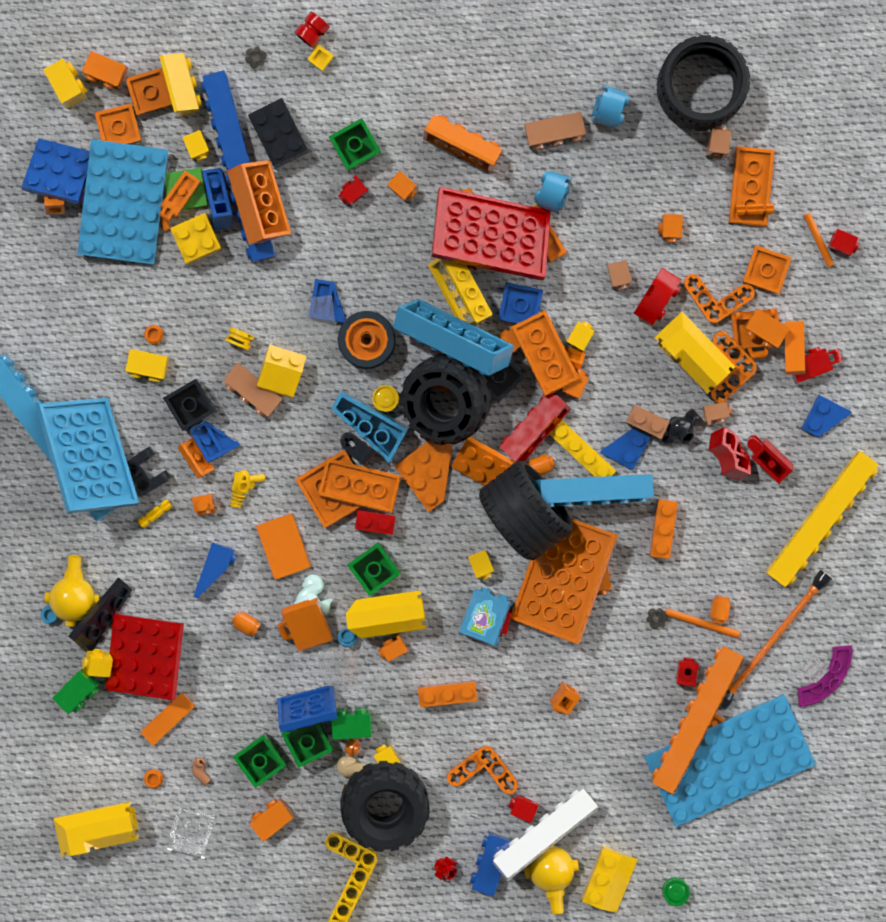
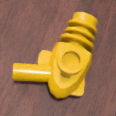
M247 470L234 472L230 506L241 508L244 504L242 501L246 497L245 494L248 493L249 489L255 487V482L265 481V475H249Z

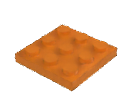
M345 450L329 458L353 464ZM326 461L295 479L324 528L361 507L360 505L318 495Z

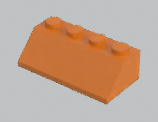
M433 115L424 130V140L492 173L503 150L498 143L494 141L487 142L483 140V136L476 132L470 133L466 131L464 126L457 123L454 125L448 122L449 119L442 115Z
M270 160L240 164L227 171L249 245L263 243L292 234Z

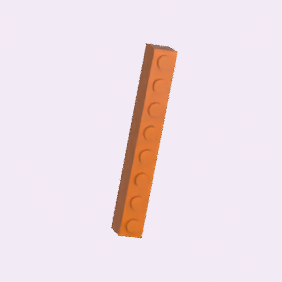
M725 646L722 649H717L713 657L716 661L713 666L709 665L707 668L705 682H700L696 693H698L696 699H692L687 707V710H689L687 717H682L678 724V727H680L678 734L674 733L669 742L672 746L668 752L665 751L660 759L663 762L660 769L656 768L651 778L654 779L652 784L671 794H675L745 658Z

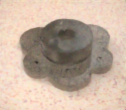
M260 47L249 48L246 50L247 57L245 61L249 63L252 69H256L258 66L265 64L264 60L267 54L265 51H261Z
M654 608L649 609L646 621L650 623V627L652 629L663 628L668 620V615L663 613L661 608L657 610Z

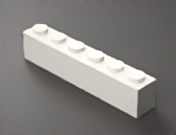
M584 789L580 792L578 790L574 791L569 796L570 800L566 803H559L551 815L545 814L540 818V823L537 826H530L524 831L525 835L522 838H515L509 843L510 847L505 851L501 849L494 855L493 864L507 882L597 811L598 806Z

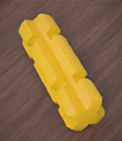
M164 500L160 503V506L157 505L146 513V516L139 518V525L145 528L150 522L152 523L162 516L165 511H169L172 508L169 500Z

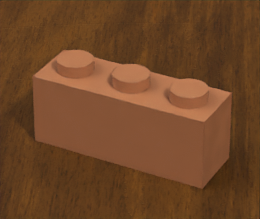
M582 112L533 121L524 125L528 146L534 150L544 149L545 145L552 144L553 147L564 144L563 141L571 140V143L582 141V137L586 136Z
M237 363L223 380L227 383L225 385L227 389L232 393L237 391L241 394L240 399L247 405L252 403L256 407L254 411L262 417L265 415L270 417L284 400L276 393L256 388L258 378L240 363Z

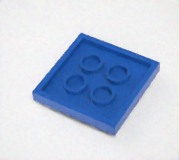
M38 138L21 186L22 191L78 205L87 178L90 151Z
M333 684L277 698L280 732H291L300 727H311L316 723L330 722L337 718Z

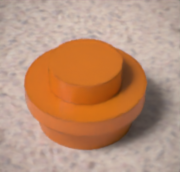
M150 325L146 328L144 336L147 342L157 344L162 341L164 332L161 327Z
M359 739L348 740L345 753L349 757L359 753L361 748Z
M151 769L144 775V782L149 788H158L163 782V775L159 770Z

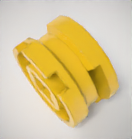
M230 326L228 330L230 333L224 341L249 351L251 348L250 343L254 340L255 336ZM233 339H235V340H237V341H239V342H242V343H244V344L242 345V344H240V343H237V342L233 341Z
M383 385L374 391L372 401L378 410L389 412L397 407L399 395L395 388Z

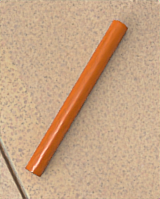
M666 608L665 616L731 637L738 638L740 634L738 630Z

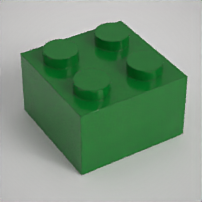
M363 118L328 136L348 173L382 155Z
M379 542L347 564L369 596L401 574Z
M81 669L52 699L67 714L77 713L86 705L84 702L86 698L89 700L99 692L98 686L101 683L94 676H87L85 670Z
M357 707L355 711L349 712L348 708L337 709V718L331 721L333 740L372 737L371 710H367V707Z
M321 722L311 727L304 726L291 732L285 731L281 733L298 768L334 749Z
M266 732L233 756V759L254 788L261 785L288 764Z

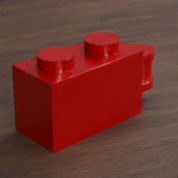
M819 346L808 350L809 354L805 355V374L792 375L793 380L797 384L834 370L832 365L843 361L839 348L829 352L826 351V348L820 350ZM832 354L835 361L831 362L828 355Z
M756 435L749 436L747 446L752 451L751 458L779 484L793 471L794 464L767 438L762 441Z

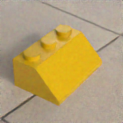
M184 53L160 55L159 58L175 114L179 118L201 112L199 106L203 105L200 95L195 93L194 88L198 86L195 76L191 77L190 69H193L190 58H186Z
M602 845L582 894V902L602 910L617 913L638 859Z

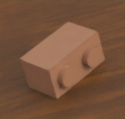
M716 126L715 129L712 128L708 133L705 157L725 159L729 154L732 131H728L727 127Z
M633 405L625 423L651 436L662 439L669 421Z

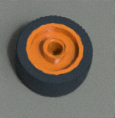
M360 311L352 314L343 322L338 334V346L343 357L353 366L362 369H372L383 365L393 354L396 345V336L391 323L383 315L373 311ZM365 337H370L371 342L369 344L364 343Z

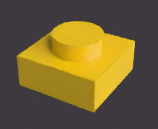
M318 44L307 61L323 72L334 58V55Z

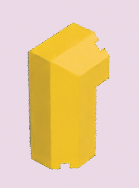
M680 312L653 338L655 342L657 340L660 341L658 346L672 361L675 359L679 361L677 365L705 394H708L712 387L715 388L730 374V370L735 368L728 358L683 312Z
M421 590L356 599L346 613L348 630L360 638L426 629V624H422L426 620L423 599L418 597V595L422 594Z
M126 801L56 816L53 820L61 857H64L66 854L67 856H74L90 852V847H94L96 850L137 841L139 834H135V830H138V823L134 807L130 808L132 802Z

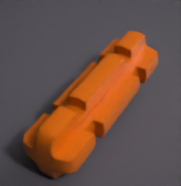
M773 203L736 206V214L738 216L774 213Z

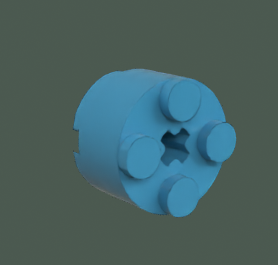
M603 85L601 90L604 91L602 95L598 94L592 112V115L595 117L591 121L614 129L622 124L624 118L622 110L624 106H627L630 96L626 95L625 91Z
M551 170L549 172L545 171L541 179L543 186L541 190L538 189L536 192L535 203H537L539 208L560 214L561 212L558 208L563 209L570 191V188H567L568 183H572V178Z

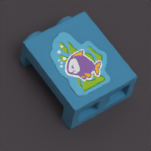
M483 587L480 590L474 589L459 633L498 646L501 640L499 636L513 602L509 601L510 597L499 593L498 597L492 595V590Z

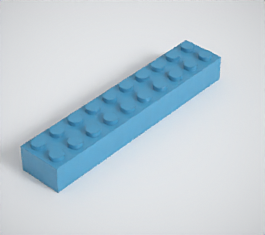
M0 354V396L52 463L36 409L38 404L44 402L36 398L38 393L32 386L26 385L24 381L27 379L22 372L14 369L15 363L8 355ZM118 508L88 512L97 522L102 521Z

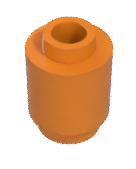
M547 453L530 459V462H528L540 476L552 472V467L555 466L552 456H548Z
M715 595L709 618H713L712 622L724 624V621H728L731 607L729 597Z
M241 611L240 614L236 612L231 621L234 623L233 628L247 636L251 635L253 637L261 623L257 622L258 619L244 611Z

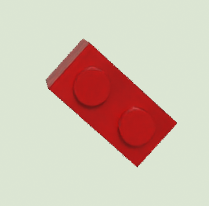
M357 510L355 529L393 535L396 515Z

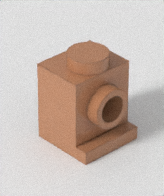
M727 401L702 407L706 425L712 424L711 420H714L715 424L725 422V417L733 416L731 405H727Z

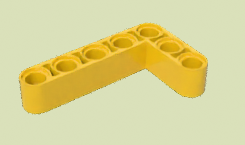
M332 831L327 835L325 841L327 848L355 862L356 865L327 922H348L377 863L378 855L374 849L370 847L364 848L358 844V841L338 831ZM333 836L338 837L340 843L332 845L329 839ZM349 845H354L357 848V852L350 854L346 848ZM368 853L372 854L374 856V860L372 862H366L364 860V855ZM357 871H363L366 874V877L364 879H358L356 878L355 873ZM354 888L357 891V895L351 897L347 894V890ZM345 905L349 911L346 914H342L338 910L339 906Z

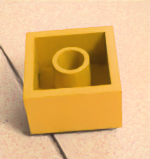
M61 59L43 69L61 104L67 109L87 99L85 93L88 91L84 83L76 78L79 74L71 62L67 63L64 59Z
M206 213L170 228L187 265L223 250Z

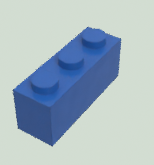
M489 832L488 836H484L481 847H484L482 855L478 854L475 864L478 866L476 873H472L469 882L472 884V890L494 897L501 873L493 864L494 855L501 849L505 851L510 847L509 843L512 841L510 838Z

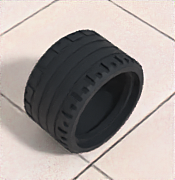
M699 35V37L693 36L685 39L684 42H680L666 57L657 78V96L664 113L668 114V118L674 121V123L680 124L681 127L688 130L707 131V129L712 130L716 126L727 123L741 108L749 92V67L746 66L747 62L743 54L739 53L738 48L732 45L731 42L728 43L725 39L718 36ZM700 54L712 56L720 60L729 70L733 80V93L729 103L722 109L712 113H699L686 108L678 100L672 86V75L676 65L689 56Z
M516 461L480 489L479 499L486 514L509 545L523 558L536 560L541 554H544L549 548H552L556 543L572 533L573 523L564 506H556V503H554V507H550L531 482V480H544L539 473L528 463Z

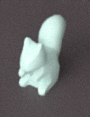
M314 574L308 575L302 584L304 589L298 593L294 604L318 598L317 595L324 589L322 578ZM318 598L319 605L325 616L329 613L330 603L333 599L329 598L320 601Z

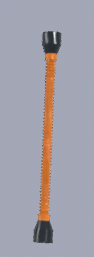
M822 570L815 575L809 591L799 601L800 603L796 605L797 607L790 612L784 622H782L783 624L778 627V630L776 629L770 639H768L769 641L765 643L764 647L751 660L752 662L737 677L736 681H734L735 683L729 687L720 705L726 710L730 706L738 690L737 688L742 685L751 671L755 669L754 667L769 652L768 650L772 648L771 646L786 631L785 629L795 620L796 616L812 599L813 595L817 594L831 582L832 578Z

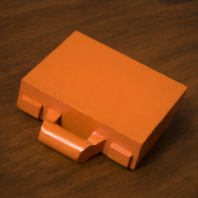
M777 309L762 310L779 321ZM754 311L731 313L733 339L744 351L747 349L752 359L767 358L769 348L762 344L763 340L759 337L753 339L746 334L747 330L744 329ZM764 347L763 351L752 352V348Z
M318 598L282 608L281 615L284 621L280 622L277 628L283 640L293 639L298 651L333 640L331 628L322 612Z

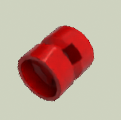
M310 11L304 19L305 24H300L294 33L303 42L314 48L320 41L319 36L324 35L330 26L321 17Z

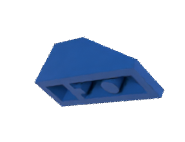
M221 168L203 170L202 175L213 229L232 228V210Z
M212 542L193 596L194 598H199L230 565H234L237 554H234L236 549Z

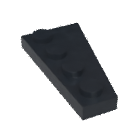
M118 577L68 637L85 652L93 651L97 643L101 644L105 637L103 633L107 626L111 627L116 611L121 610L132 589Z

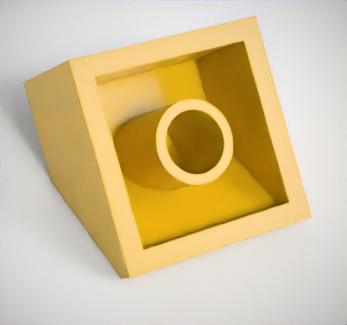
M269 345L264 354L256 388L293 399L306 356Z

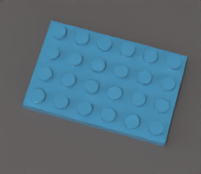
M91 139L77 254L154 264L168 150Z
M108 398L41 403L36 406L67 514L136 506L139 503Z

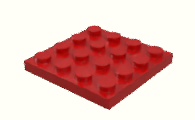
M114 614L109 651L113 662L110 677L106 678L105 690L165 700H176L184 623Z

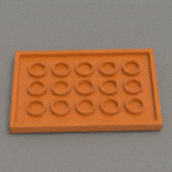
M571 518L573 523L572 533L564 537L552 548H549L548 551L541 554L536 560H530L510 619L575 644H580L618 535Z

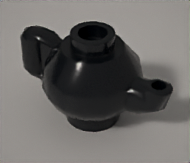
M690 409L684 417L675 416L671 418L668 425V436L663 438L661 442L665 445L675 442L689 443L694 437L693 426L697 424L700 418L696 411Z

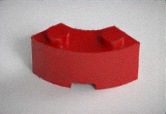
M661 268L633 314L651 325H654L657 319L661 321L666 313L664 308L671 297L675 298L681 288L678 285L682 279Z
M723 427L711 433L708 451L713 453L719 460L721 475L738 481L751 475L750 458L748 452L745 453L741 446L740 438L728 428Z

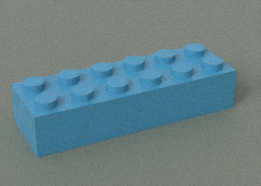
M416 299L399 306L393 328L399 330L401 334L409 335L415 338L417 342L425 343L431 346V349L441 351L447 354V357L457 359L463 362L465 366L473 367L479 373L488 376L509 366L514 345L421 299Z
M653 474L531 480L539 494L550 507H554V503H556V506H573V502L575 505H592V501L593 504H610V500L611 503H629V499L630 502H647V498H654Z

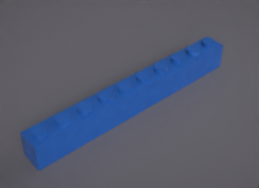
M225 70L202 76L203 82H200L203 93H207L208 100L205 102L208 112L212 111L213 119H210L213 130H217L218 137L215 139L218 149L222 148L223 156H220L223 167H227V170H230L240 164L250 163ZM226 174V175H225V176H226V180H227L228 186H230L231 183H230V180H229V176H228V174ZM230 193L233 204H237L234 193ZM236 211L238 223L242 222L240 213ZM243 227V230L240 231L243 241H246L247 237ZM272 240L252 245L248 244L249 248H246L248 260L252 259L253 263L276 257Z

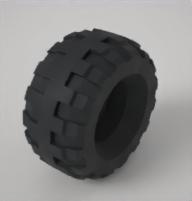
M447 354L430 357L418 364L403 383V390L400 393V401L403 404L401 409L403 416L408 419L409 427L421 434L420 437L424 440H432L438 445L458 444L475 434L489 415L491 392L487 388V380L475 368L467 367L463 362L447 357ZM433 386H444L455 394L459 404L457 415L445 416L435 410L430 401V390Z
M379 761L378 764L372 765L369 763L362 766V770L359 772L355 771L349 777L348 783L344 785L342 790L340 811L347 833L352 839L354 838L358 841L359 845L364 848H373L374 851L378 852L389 849L392 852L399 850V847L403 845H410L414 842L416 836L422 834L425 824L429 819L430 803L423 781H421L415 771L406 768L404 764L398 762L393 764L388 763V761ZM380 792L395 793L403 801L397 812L385 817L373 815L367 810L366 805L371 797Z

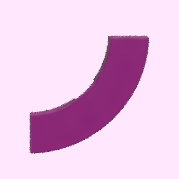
M852 645L832 646L831 661L824 674L815 682L797 688L798 707H805L822 701L841 685L850 668Z

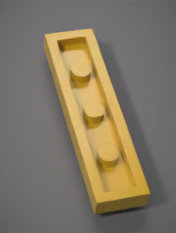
M563 420L549 434L594 477L612 476L616 472L609 463Z

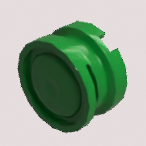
M670 878L665 881L662 887V895L665 901L672 906H681L689 899V888L681 878Z

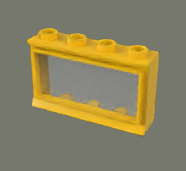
M437 258L428 264L455 317L477 326L493 315L466 264Z

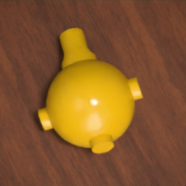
M68 555V565L66 572H64V578L57 581L50 592H45V603H49L53 613L65 621V626H76L77 621L82 620L100 599V595H95L92 586L83 579L81 569L82 555Z
M553 845L530 863L529 867H525L524 870L526 879L531 878L537 888L545 891L546 898L550 902L551 914L555 915L564 913V889L571 883L574 872L579 871L578 860H572L571 856L564 849Z

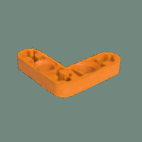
M690 274L684 279L686 291L710 323L721 321L750 301L755 295V290L751 285L743 284L716 302L698 275ZM689 278H691L692 280H697L695 285L698 289L701 286L703 288V290L697 292L695 296L692 293L696 291L693 286H688ZM742 288L745 290L749 289L751 291L749 292L750 297H742L740 299L742 303L739 304L738 298L733 294L736 293L738 296L743 292ZM701 293L706 294L709 298L706 304H701L698 301V296ZM731 298L735 301L733 309L725 307L726 299ZM711 302L714 304V306H711L712 310L719 312L717 320L709 317L711 315L709 309L706 311L703 309L709 306Z
M722 330L717 331L713 335V344L728 358L735 368L711 390L713 400L719 403L726 401L754 375L757 369L755 361L727 332ZM717 336H726L725 342L728 345L730 344V342H732L733 344L728 346L726 351H724L723 349L726 347L723 343H717ZM737 348L740 351V355L738 358H731L729 351ZM744 355L746 356V358H744L743 360L747 364L752 363L751 371H744L745 367L741 362L739 363V365L736 364L743 358ZM730 376H738L739 383L737 385L729 384L728 379ZM724 382L726 383L727 387L732 389L731 391H728V389H726L723 392L724 397H715L716 390L718 389L719 391H721L725 387L723 385Z
M488 745L477 749L453 767L447 774L448 783L452 786H459L485 767L504 793L512 794L518 788L515 777L494 749ZM484 749L485 751H491L489 755L492 760L495 757L497 758V761L492 762L489 767L486 765L490 763L486 757H481L483 755L482 750ZM467 761H474L476 769L468 771L465 767ZM496 764L503 767V772L500 775H495L492 772V768ZM462 766L463 771L468 775L464 777V774L460 775L459 782L451 781V774L461 772L458 768ZM506 773L509 774V776H506V779L509 782H514L512 790L504 788L506 784L503 779L501 782L498 781Z

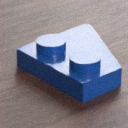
M315 279L309 317L341 323L346 320L334 282Z
M818 395L801 429L818 438L849 416L852 411Z
M204 421L189 429L207 464L240 446L237 441L232 440L224 432L216 429L208 421Z
M634 427L603 448L600 453L633 470L651 436Z

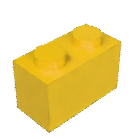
M130 349L125 371L130 372L129 376L141 379V375L149 376L148 380L160 382V379L165 380L170 357Z

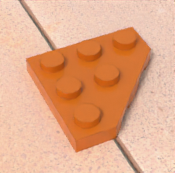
M432 440L427 441L395 465V468L428 512L444 501L452 450L450 444L438 445Z

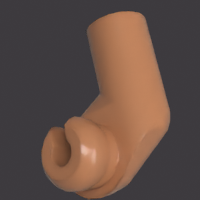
M199 757L193 761L192 773L206 786L211 778L205 773V760Z

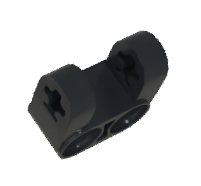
M351 432L344 433L340 438V444L343 449L364 467L377 453L375 449ZM352 437L355 445L353 447L350 444L345 446V438L350 439Z
M150 446L127 462L128 467L136 465L138 468L137 473L131 475L135 490L140 494H148L172 478L168 471L165 470L150 480L141 468V464L155 455ZM142 480L147 481L149 484L148 489L145 491H141L138 488V484Z

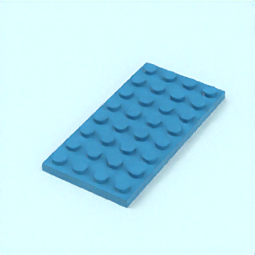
M782 694L726 719V721L718 723V725L710 727L675 794H671L660 787L658 789L673 823L677 827L816 764L785 695ZM671 744L644 756L652 774L656 768L660 769L663 763L660 759L665 751H669L672 746Z

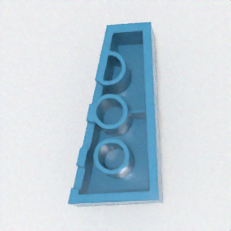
M344 390L339 393L331 408L389 463L409 429L408 426Z

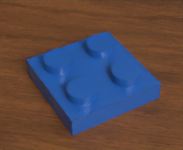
M506 282L498 320L518 324L538 314L543 290Z

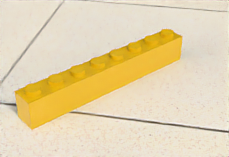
M857 451L765 573L783 587L792 585L798 570L802 571L808 564L807 558L810 554L814 555L820 548L818 544L822 539L826 540L832 532L830 528L833 524L837 525L843 518L841 514L845 509H850L854 504L853 498L856 494L860 495L866 488V481L869 478L872 479L877 474L878 470L876 468L879 464L862 451Z

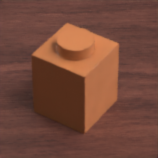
M627 260L607 265L611 287H616L617 290L628 288V284H631L632 281Z

